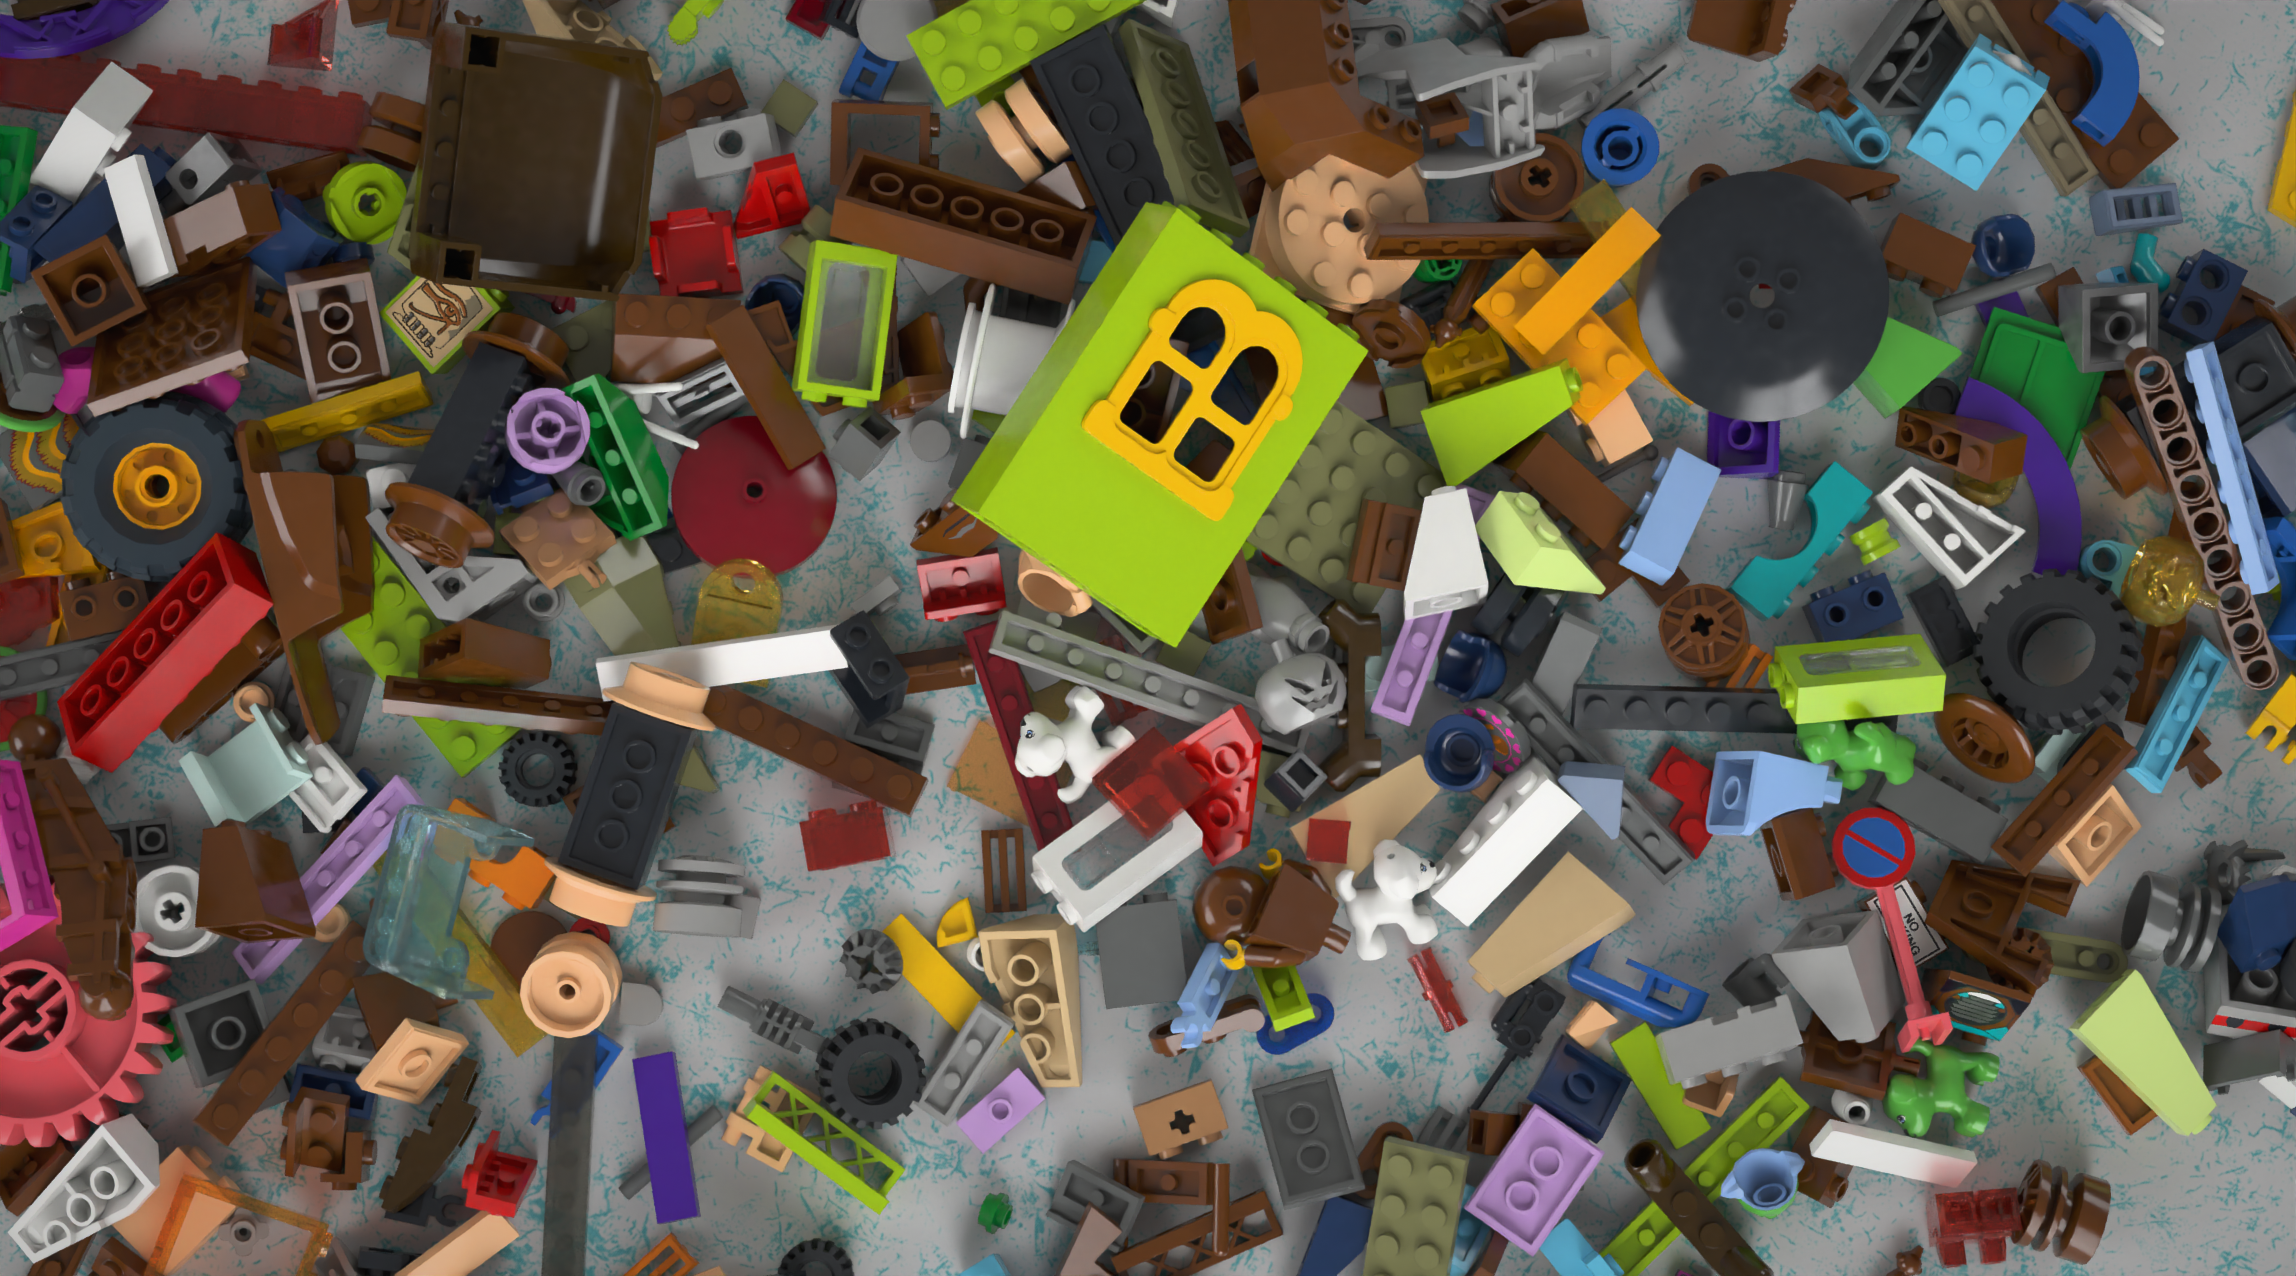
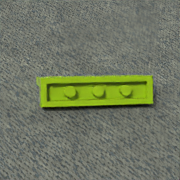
M774 1070L742 1110L748 1119L878 1215L881 1214L889 1203L886 1195L906 1170ZM775 1084H777L789 1093L791 1110L772 1112L761 1103ZM795 1098L807 1107L796 1109ZM816 1113L822 1117L824 1134L807 1137L799 1132L797 1115ZM792 1116L793 1127L782 1118ZM828 1123L839 1131L829 1133ZM843 1137L850 1138L855 1144L856 1158L838 1161L832 1156L830 1140ZM825 1141L826 1151L814 1142ZM861 1147L872 1156L862 1157ZM881 1161L892 1170L879 1188L876 1189L865 1181L863 1164ZM857 1165L858 1175L847 1166Z

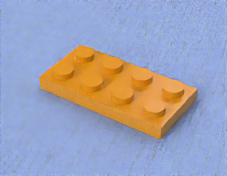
M1532 248L1484 293L1472 307L1531 369L1566 358L1571 368L1576 367L1582 380L1583 390L1579 392L1581 398L1569 409L1586 426L1647 367L1591 308L1544 356L1514 328L1521 318L1561 278L1540 254Z

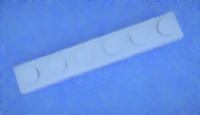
M2214 341L2200 344L2185 352L2187 359L2184 360V370L2188 381L2194 383L2198 399L2195 401L2196 414L2202 424L2205 423L2209 437L2206 442L2207 454L2211 463L2217 466L2220 477L2217 483L2218 494L2222 503L2228 506L2231 517L2228 524L2229 534L2232 542L2238 544L2242 557L2239 564L2240 574L2243 582L2249 584L2252 595L2269 592L2280 581Z

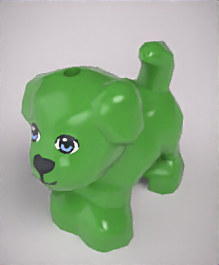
M1844 720L1797 725V735L1793 740V746L1797 754L1815 764L1833 759L1837 763L1834 769L1835 778L1842 779V786L1852 791L1859 789L1865 783L1867 773L1864 770L1867 769L1884 772L1888 782L1894 785L1907 782L1914 774L1915 743L1906 735H1900L1891 731L1882 722L1861 723L1851 731L1847 730Z
M1919 1036L1911 1050L1904 1052V1054L1907 1055L1913 1052L1923 1054L1926 1058L1927 1076L1925 1079H1920L1912 1074H1896L1887 1083L1886 1093L1882 1100L1884 1113L1902 1128L1906 1136L1912 1138L1922 1137L1926 1134L1932 1117L1937 1112L1950 1114L1954 1118L1953 1128L1959 1134L1971 1138L1976 1135H1982L1989 1121L1990 1110L1989 1107L1973 1101L1966 1095L1965 1075L1975 1085L1984 1086V1081L1992 1083L1998 1075L1999 1057L1988 1052H1963L1959 1048L1950 1045L1934 1046L1932 1041H1922L1921 1036Z

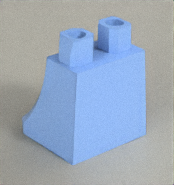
M1716 752L1706 815L1707 831L1715 835L1750 836L1764 823L1785 812L1802 808H1822L1823 802L1839 804L1843 780L1827 776L1829 766L1768 752Z

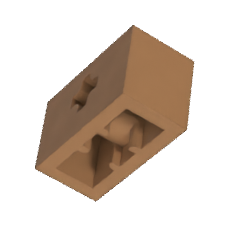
M1212 1079L1133 1106L1149 1156L1158 1153L1160 1160L1184 1152L1182 1144L1196 1139L1199 1146L1222 1139L1221 1131L1228 1128ZM1178 1110H1182L1185 1115L1193 1114L1194 1120L1188 1123L1189 1130L1186 1132H1182L1179 1126L1171 1128L1170 1122L1175 1120V1112Z

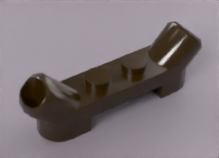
M1335 599L1320 612L1318 618L1322 620L1321 623L1329 628V637L1342 649V663L1336 664L1344 675L1347 694L1343 709L1335 714L1337 729H1342V742L1318 767L1328 776L1325 781L1336 792H1345L1358 777H1380L1381 738L1376 734H1365V656H1381V620L1379 613H1357L1344 599Z
M1647 1138L1632 1145L1624 1158L1625 1168L1631 1174L1635 1183L1659 1207L1718 1276H1774L1772 1269L1755 1253L1657 1140Z

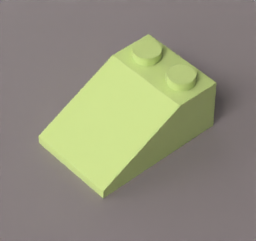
M1499 491L1475 525L1478 536L1514 585L1602 594L1606 589L1567 535L1540 507L1539 502L1530 494L1525 492Z

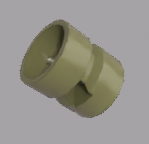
M815 204L801 220L803 229L801 231L792 230L778 248L806 274L811 242L821 240L852 245L853 243L830 236L832 215ZM833 264L828 267L827 272L832 268Z

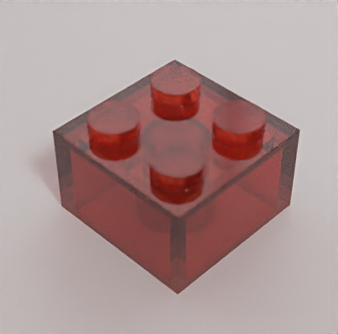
M870 800L850 804V812L837 815L836 809L833 808L808 812L809 820L799 822L808 872L825 871L897 857L888 808L878 807L876 801Z

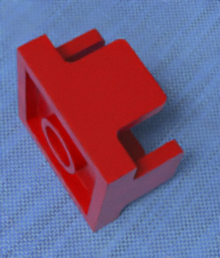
M707 207L668 212L666 213L667 219L650 221L652 236H649L653 274L658 281L660 296L710 298L744 293L734 219L731 210L710 212Z

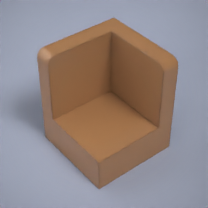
M1721 1071L1705 1075L1707 1083L1684 1090L1683 1104L1721 1118L1734 1097L1739 1074L1723 1078Z

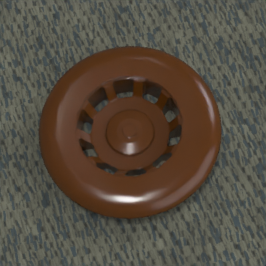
M1950 693L1944 696L1943 711H1936L1933 715L1935 728L1944 746L1962 765L1983 778L2006 784L2021 782L2032 774L2035 768L2034 751L2029 739L2025 735L2024 729L2012 714L1991 700L1971 694Z

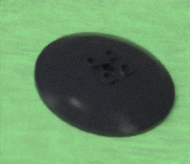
M1754 171L1735 174L1707 184L1687 196L1665 217L1656 231L1661 236L1645 252L1637 280L1636 306L1639 327L1648 352L1660 372L1672 386L1695 404L1710 412L1742 421L1770 422L1791 419L1814 411L1837 398L1853 384L1871 361L1881 341L1888 317L1889 279L1881 248L1866 221L1855 208L1831 189L1802 176L1784 172ZM1758 284L1769 285L1775 293L1773 303L1766 308H1758L1750 301V291Z

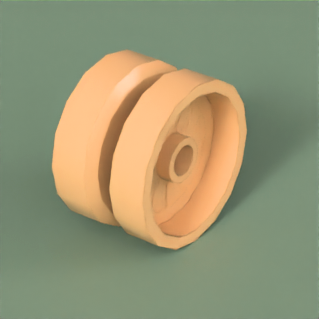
M1021 78L1005 90V98L1015 113L1012 118L1000 103L993 100L975 113L988 133L987 137L998 154L1009 167L1011 166L1022 181L1029 185L1045 174L1044 165L1035 152L1037 147L1041 149L1049 161L1056 164L1061 163L1072 155V151L1062 131L1053 122L1048 111L1031 88Z
M574 931L556 935L543 944L522 978L520 997L525 1013L535 1026L550 1035L572 1038L588 1034L601 1025L620 992L622 971L618 957L607 943L592 934Z

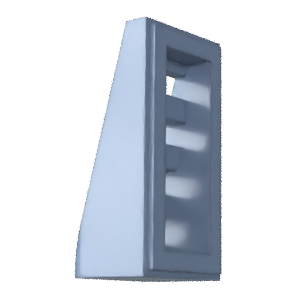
M2176 183L2102 190L2089 198L2096 236L2114 235L2183 223ZM2156 195L2161 196L2164 216H2159ZM2140 198H2144L2147 218H2144ZM2124 200H2127L2130 215L2129 220H2127Z

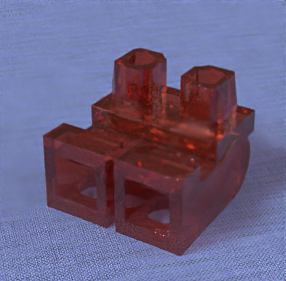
M2016 1187L1978 1190L1974 1194L1973 1191L1935 1194L1926 1203L1929 1246L1937 1248L1942 1268H1955L1967 1265L1964 1244L1978 1243L1981 1265L2001 1264L2006 1261V1240L2012 1236V1232L2022 1230Z

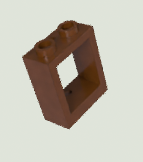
M835 99L831 102L830 185H841L850 166L851 113L920 116L919 165L939 170V154H932V137H940V113H933V103Z

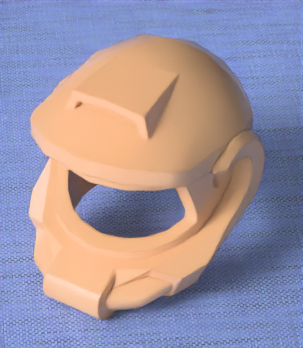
M1022 549L1019 555L1018 586L1023 596L1029 602L1044 611L1055 612L1067 617L1077 616L1080 613L1086 612L1091 607L1093 601L1090 595Z

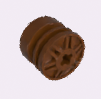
M1705 583L1686 586L1672 595L1661 610L1658 629L1665 654L1676 671L1690 680L1712 682L1725 679L1737 671L1747 657L1751 639L1744 610L1735 596L1720 586ZM1702 621L1707 626H1710V634L1702 637V634L1697 632V623Z
M2040 1159L2035 1160L2028 1168L2015 1198L2010 1227L2013 1244L2025 1247L2031 1243L2033 1250L2041 1252L2052 1241L2055 1257L2080 1265L2087 1264L2098 1248L2105 1230L2111 1201L2110 1184L2107 1180L2085 1173H2078L2068 1185V1172L2065 1167L2056 1166L2052 1169L2049 1162Z

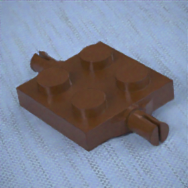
M1812 1009L1810 1021L1805 1031L1799 1030L1803 1043L1798 1045L1801 1047L1803 1058L1800 1074L1801 1081L1880 1101L1883 1100L1886 1093L1888 1077L1892 1070L1912 1074L1917 1077L1921 1059L1896 1054L1894 1043L1896 1023L1888 1022L1880 1032V1035L1872 1041L1858 1043L1855 1039L1838 1041Z

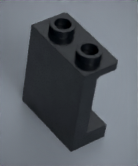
M863 610L830 630V637L848 662V667L828 671L868 729L902 708L910 677Z

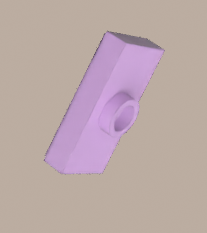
M1018 1067L961 1117L956 1124L984 1154L1046 1097Z

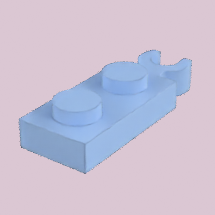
M1221 943L1206 944L1177 1003L1183 1013L1172 1021L1170 1030L1172 1033L1185 1032L1181 1043L1182 1048L1198 1047L1202 1041L1203 1032L1211 1031L1239 973V969L1231 970L1221 961V958L1231 959Z

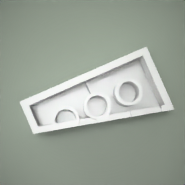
M1532 749L1530 756L1517 771L1510 773L1442 860L1435 864L1437 867L1436 880L1428 888L1432 898L1467 927L1583 809L1557 781L1558 774Z

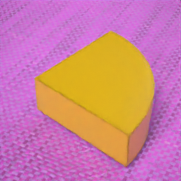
M969 897L953 904L943 915L937 930L938 948L978 937Z

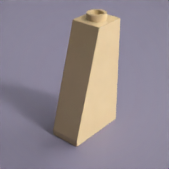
M1419 754L1292 826L1289 830L1309 865L1318 869L1331 889L1332 897L1337 898L1339 896L1335 887L1337 875L1342 870L1351 869L1355 872L1352 878L1353 882L1374 860L1373 850L1378 843L1384 839L1393 840L1440 791V788L1427 774L1424 760Z
M1568 851L1467 961L1476 972L1471 978L1488 994H1491L1496 989L1506 998L1631 921L1636 914L1627 901Z

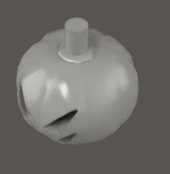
M1286 638L1271 643L1278 664L1262 675L1257 682L1255 693L1258 712L1270 728L1286 735L1328 718L1343 709L1347 692L1344 675L1335 661L1318 653H1306L1294 657Z

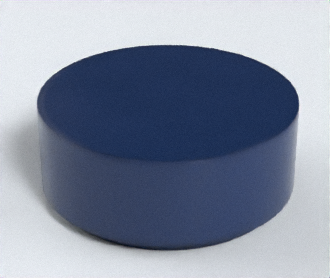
M367 242L341 245L332 256L333 263L367 258L370 266L375 261L372 245L366 244Z

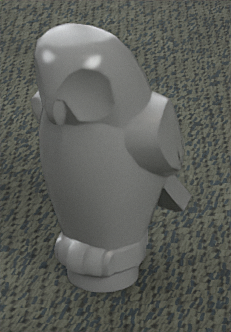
M1246 561L1263 624L1262 628L1251 633L1269 645L1286 638L1294 657L1306 653L1325 655L1324 651L1327 649L1326 645L1330 635L1329 628L1321 623L1322 620L1305 604L1306 600L1295 582L1286 574L1272 578L1258 565Z

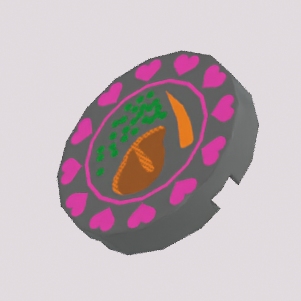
M1476 698L1461 708L1458 714H1464L1477 719L1489 731L1496 748L1494 751L1493 771L1508 774L1517 771L1531 754L1530 739L1525 727L1519 720L1514 723L1507 716L1510 711L1503 705L1489 699Z

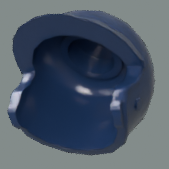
M1459 629L1445 651L1433 683L1443 692L1458 698L1461 703L1469 702L1476 698L1488 699L1496 694L1504 684L1508 670L1506 656L1498 643L1491 638Z
M1464 714L1448 715L1438 720L1427 734L1424 766L1433 782L1444 789L1461 793L1470 792L1479 788L1488 779L1493 770L1494 751L1496 748L1489 731L1480 721Z

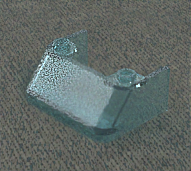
M408 804L403 806L395 819L363 941V952L366 960L371 965L443 999L492 1000L494 991L466 979L470 961L469 951L461 940L451 936L471 859L477 861L493 859L499 852L501 845L533 847L535 839L489 819L427 805Z

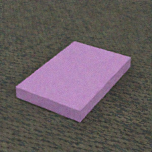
M1534 1104L1463 1208L1534 1257L1605 1152L1540 1106Z

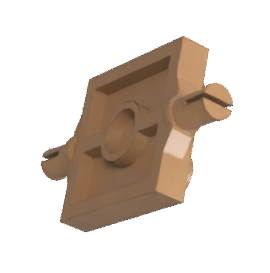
M561 487L554 491L553 495L547 496L539 502L534 501L519 507L523 513L499 530L502 540L549 590L565 579L578 574H582L593 588L600 587L598 581L603 585L607 576L594 563L600 554L617 543L614 533L588 506L572 503Z

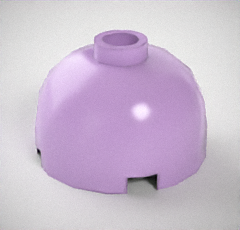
M538 388L524 393L518 399V402L512 406L514 411L511 413L510 410L507 416L505 439L512 457L524 468L536 473L555 474L568 469L582 456L590 438V420L584 406L579 401H573L570 397L565 396L564 391L556 388Z

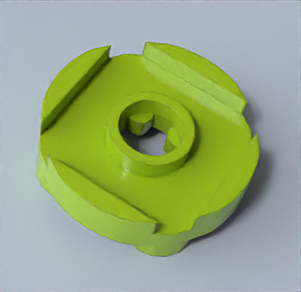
M368 160L353 162L343 167L323 190L326 215L334 230L354 242H367L366 244L382 243L392 237L407 195L406 186L396 172ZM363 194L368 196L373 194L375 197L371 202L372 210L370 212L358 207L360 197Z

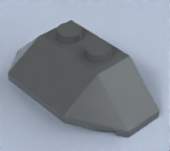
M1899 0L1851 63L1848 90L1877 117L1924 114L1964 58L1968 48L1937 0Z

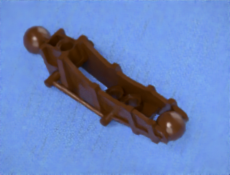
M30 714L21 717L11 726L8 743L10 752L17 760L21 761L20 764L48 875L53 874L55 880L54 895L61 903L62 924L56 925V938L59 942L64 943L72 963L67 964V977L70 981L79 980L78 994L80 1005L87 1014L101 1020H120L126 1016V1011L131 1007L135 995L133 988L135 947L132 942L131 933L134 932L136 927L138 886L136 866L131 857H124L123 847L115 842L66 758L53 759L62 741L58 725L45 715Z

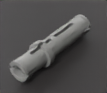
M1672 42L1669 47L1648 63L1642 61L1635 67L1636 72L1610 90L1600 99V103L1597 104L1595 109L1577 118V121L1585 131L1593 118L1627 92L1628 94L1608 110L1616 108L1628 109L1651 90L1656 92L1662 88L1661 82L1683 65L1689 63L1687 55L1676 42ZM1662 66V68H1661L1660 70H1658L1655 74H1653L1658 68H1660V67Z

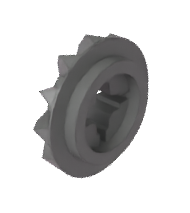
M862 929L853 933L841 946L843 948V955L839 962L845 964L847 969L845 977H852L857 982V989L866 988L872 994L884 990L888 991L901 978L903 972L901 952L895 942L886 934L874 929ZM875 951L873 964L876 967L867 971V960L865 958Z

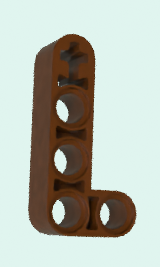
M269 609L263 619L258 620L236 647L229 650L215 665L213 671L189 692L184 702L177 705L163 719L159 728L172 744L182 741L231 700L242 685L253 681L285 653L276 616L271 609Z

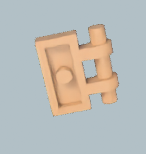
M760 1065L753 1079L748 1078L743 1090L746 1092L736 1111H731L725 1123L728 1126L721 1139L730 1145L736 1146L742 1133L752 1137L753 1139L746 1154L780 1172H784L794 1152L748 1119L742 1111L772 1072L771 1069ZM785 1078L788 1082H790L800 1091H802L815 1102L820 1104L822 1100L821 1096ZM781 1087L778 1092L771 1090L763 1100L770 1104L769 1109L772 1112L791 1110L789 1093ZM795 1098L796 1109L807 1107ZM814 1113L797 1115L799 1132L804 1134ZM792 1116L782 1118L793 1127Z

